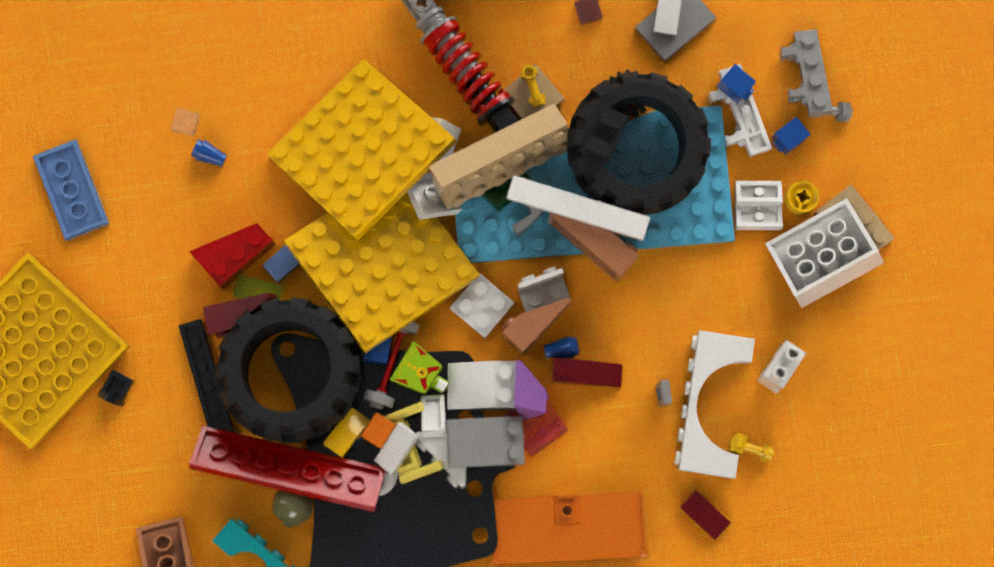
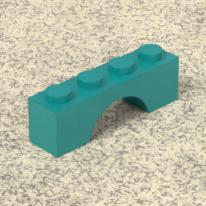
M240 518L237 521L230 519L212 540L229 556H234L240 552H252L260 556L267 567H290L284 562L285 557L279 551L274 549L272 552L265 546L268 542L259 534L252 535L248 531L250 527Z

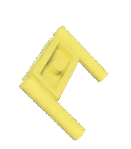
M418 402L383 417L393 422L396 426L402 422L410 428L408 420L405 421L404 418L424 411V404ZM414 444L397 470L399 481L401 484H405L444 469L443 462L439 460L420 467L422 463L416 444Z

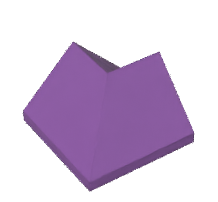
M516 361L514 407L519 417H522V420H527L545 414L546 401L550 398L547 390L521 361Z

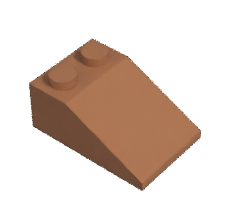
M567 297L520 314L515 319L510 317L502 326V337L523 356L570 306L572 300Z
M182 516L136 528L142 567H195Z

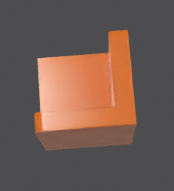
M376 412L361 437L377 448L382 449L396 425Z

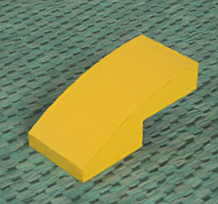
M352 407L345 418L333 429L323 445L344 458L356 439L358 440L371 420Z

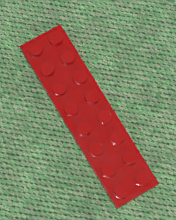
M202 426L189 462V469L371 512L375 511L386 471L379 466L208 426Z

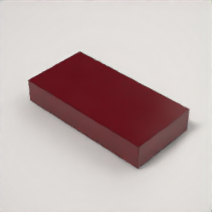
M696 490L679 507L714 540L731 523Z

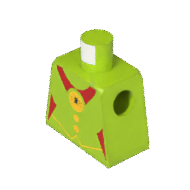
M414 341L390 378L392 383L425 396L431 388L443 394L450 383L439 376L443 366Z

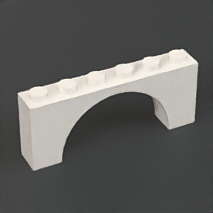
M701 330L697 332L696 336H692L691 349L694 350L693 359L689 358L687 372H690L691 376L690 382L686 381L684 395L688 396L687 404H683L681 409V418L684 419L683 428L679 427L677 441L681 442L680 451H676L674 465H678V471L736 479L739 455L719 448L703 432L697 416V398L705 380L717 369L730 364H749L752 362L755 339Z

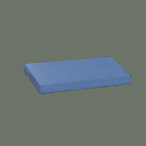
M76 139L33 156L66 241L110 224Z

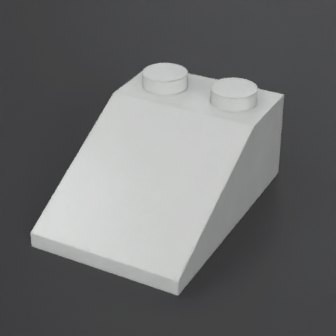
M516 361L448 363V381L450 383L447 387V410L516 411L514 407Z

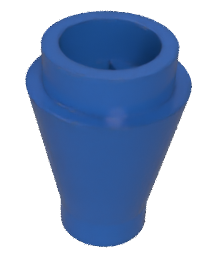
M198 139L191 156L195 157L196 161L222 167L227 154L222 153L208 141Z
M569 335L544 345L546 358H574V356L579 355L577 338L570 337Z

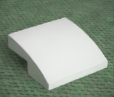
M735 181L736 230H782V181Z

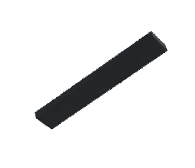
M202 319L179 325L207 426L235 433L230 414L219 396L221 393L219 385L215 381V363Z

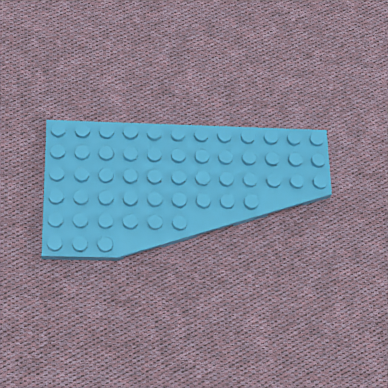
M721 106L698 107L703 109L709 123L707 125L708 137L711 138V153L705 166L706 171L699 184L686 198L672 208L657 214L645 215L650 217L643 241L620 234L618 238L624 243L628 241L637 250L735 241ZM652 111L626 122L609 164L603 163V165L615 178L631 185L646 186L661 182L671 174L678 159L679 144L675 129L670 121L659 111ZM567 152L562 155H556L548 159L544 164L534 166L525 172L534 182L594 200L590 195L584 193L575 181L573 170L568 164ZM482 196L465 201L461 205L462 210L460 213L455 214L457 244L471 263L583 254L548 223L550 212L543 211L538 220L518 237L512 230V225L530 215L527 205L512 201L498 212Z

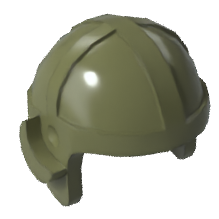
M279 490L273 497L272 507L274 515L284 521V526L292 528V526L298 527L311 516L313 498Z

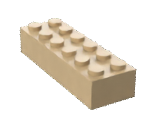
M552 104L430 165L429 168L435 190L447 210L459 207L473 197L481 196L485 191L494 186H501L513 176H520L526 170L534 166H540L556 155L564 154L568 141L567 122L556 105Z

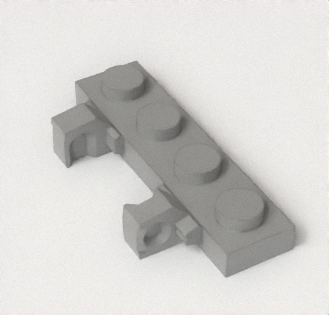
M817 29L794 32V43H791L788 47L781 48L779 53L781 62L789 59L799 65L802 84L798 89H788V103L801 102L802 105H806L809 117L832 115L833 109Z

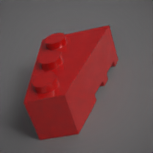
M255 223L189 252L224 290L269 251L275 243L261 226Z

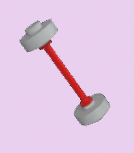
M412 322L396 333L398 335L380 388H376V391H365L363 400L370 402V407L378 410H383V407L392 409L395 399L387 396L385 389L403 336L406 337L407 334L417 335L420 326L417 323Z

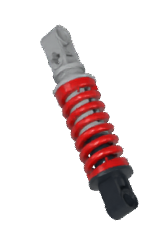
M401 0L417 21L416 27L418 30L424 33L420 39L421 44L428 47L429 53L435 56V61L438 65H443V73L450 75L449 81L451 84L457 85L456 91L458 94L463 95L464 103L471 104L470 111L473 114H478L477 123L479 126L489 123L496 133L518 122L519 120L510 109L515 102L514 98L501 88L502 83L500 81L489 84L495 77V73L489 71L484 75L482 74L488 67V64L485 61L478 63L481 57L480 52L471 53L470 51L474 48L473 42L464 43L467 34L465 32L457 33L460 30L457 18L454 16L447 18L443 8L437 7L433 0Z

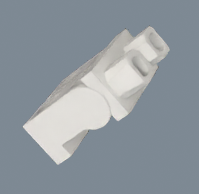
M785 340L779 346L757 381L777 394L780 389L785 387L806 353Z

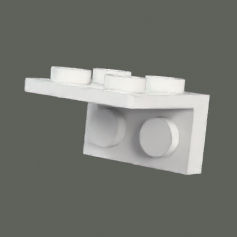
M556 266L544 270L541 276L535 277L532 274L521 279L517 290L525 312L567 297L570 298L563 280L564 271L562 268L557 270Z

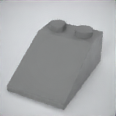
M522 417L446 420L448 468L525 464Z

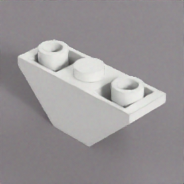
M417 432L416 434L419 438L415 444L423 453L427 450L433 456L431 459L432 463L441 460L444 469L449 474L446 477L455 488L460 486L464 489L466 487L467 467L448 468L447 433L443 437L423 438L422 432Z

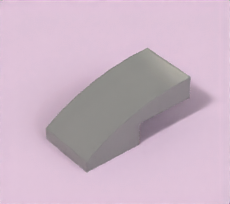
M527 206L530 215L512 225L515 235L518 237L530 228L544 210Z

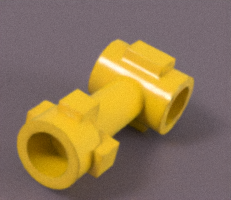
M528 64L524 66L520 77L521 80L527 82L532 96L528 98V101L533 109L546 105L545 93L540 94L535 76L538 75L537 68Z
M735 433L734 437H731L729 443V451L731 453L743 455V452L746 451L760 456L759 461L771 462L774 454V449L770 448L771 445L764 444L763 447L748 443V437L740 433Z

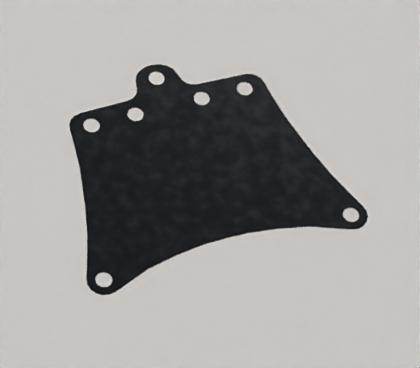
M284 333L276 337L271 345L273 359L292 393L297 410L302 409L314 402L322 394L328 383L331 372L329 351L321 340L292 333ZM289 341L294 344L295 352L292 356L284 357L280 354L279 347L283 342ZM358 347L361 358L360 372L362 378L359 393H356L352 402L355 410L371 420L376 412L385 416L421 402V396L425 395L396 385L390 380L407 352L398 351L385 389L387 396L395 399L392 409L383 407V410H378L370 407V402L363 400L365 391H376V388H380L387 366L365 363L364 352ZM463 351L427 352L443 366L439 376L447 381L448 363L473 362L471 356ZM431 388L427 395H441L442 393ZM446 389L443 393L445 399V420L457 419L458 414L464 410H447ZM468 410L473 414V418H484L482 410ZM421 412L404 418L405 421L408 420L410 429L414 433L422 432ZM341 419L330 428L331 431L318 438L306 439L308 450L340 457L323 445V443ZM363 438L355 448L351 446L344 456L345 459L381 467L374 461L381 449ZM416 445L422 463L420 467L431 464L433 456L427 450L423 453ZM516 465L467 467L466 487L464 489L460 486L455 488L446 477L449 474L445 469L405 484H401L399 476H397L394 487L385 495L378 497L374 512L314 498V529L309 567H449L490 556L496 550L498 544L492 490L493 481L497 475L513 469ZM471 481H478L482 484L483 491L477 497H472L467 493V485ZM478 527H483L488 532V539L482 544L476 543L472 538L473 531Z

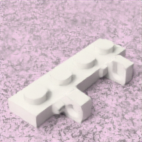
M732 67L720 70L718 72L720 80L727 74V72ZM719 88L717 91L709 93L707 97L710 105L714 101L721 102L723 100L726 105H730L737 124L735 127L736 132L733 135L724 136L726 147L737 143L739 147L745 146L749 157L772 149L753 95L746 101L742 98L737 104Z

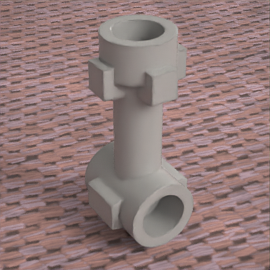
M838 102L837 107L832 106V115L836 116V121H850L853 113L851 103Z

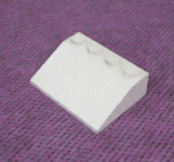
M847 198L765 243L801 308L884 263L879 250Z

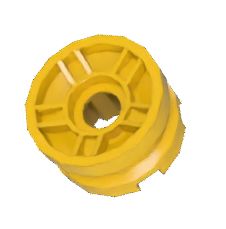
M809 181L795 182L785 193L784 202L788 210L795 215L808 214L818 204L819 192ZM799 194H803L806 198L802 203L798 197Z

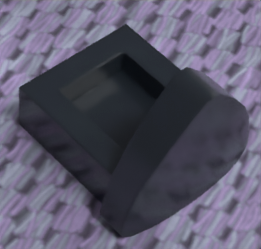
M112 370L103 388L100 389L98 396L109 403L123 407L125 404L124 400L134 380Z

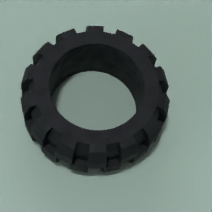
M637 71L619 74L618 77L608 81L605 79L591 89L590 93L581 100L569 125L566 152L568 164L575 175V181L584 193H587L596 201L641 215L657 214L672 208L686 198L699 184L706 171L705 166L711 153V138L708 137L707 131L709 123L703 109L698 108L693 101V95L681 84L677 86L668 81V77L653 72L648 75L638 74ZM600 104L613 110L625 105H645L659 111L670 121L677 134L679 153L676 165L666 179L652 185H631L615 178L601 161L580 153Z
M292 297L291 300L279 301L278 298L261 302V307L256 311L250 313L246 310L234 321L236 325L229 334L225 333L218 348L220 356L218 363H215V381L219 385L221 393L219 396L224 406L240 425L254 435L268 441L274 440L284 444L302 443V440L313 437L318 438L331 431L330 428L340 419L343 420L353 407L352 402L356 393H359L362 378L360 372L361 358L352 335L337 315L324 306L320 307L311 303L310 300ZM285 331L309 333L320 339L327 346L330 354L331 372L324 391L310 405L295 411L279 412L261 406L254 398L248 380L249 365L255 351L265 340L275 334Z

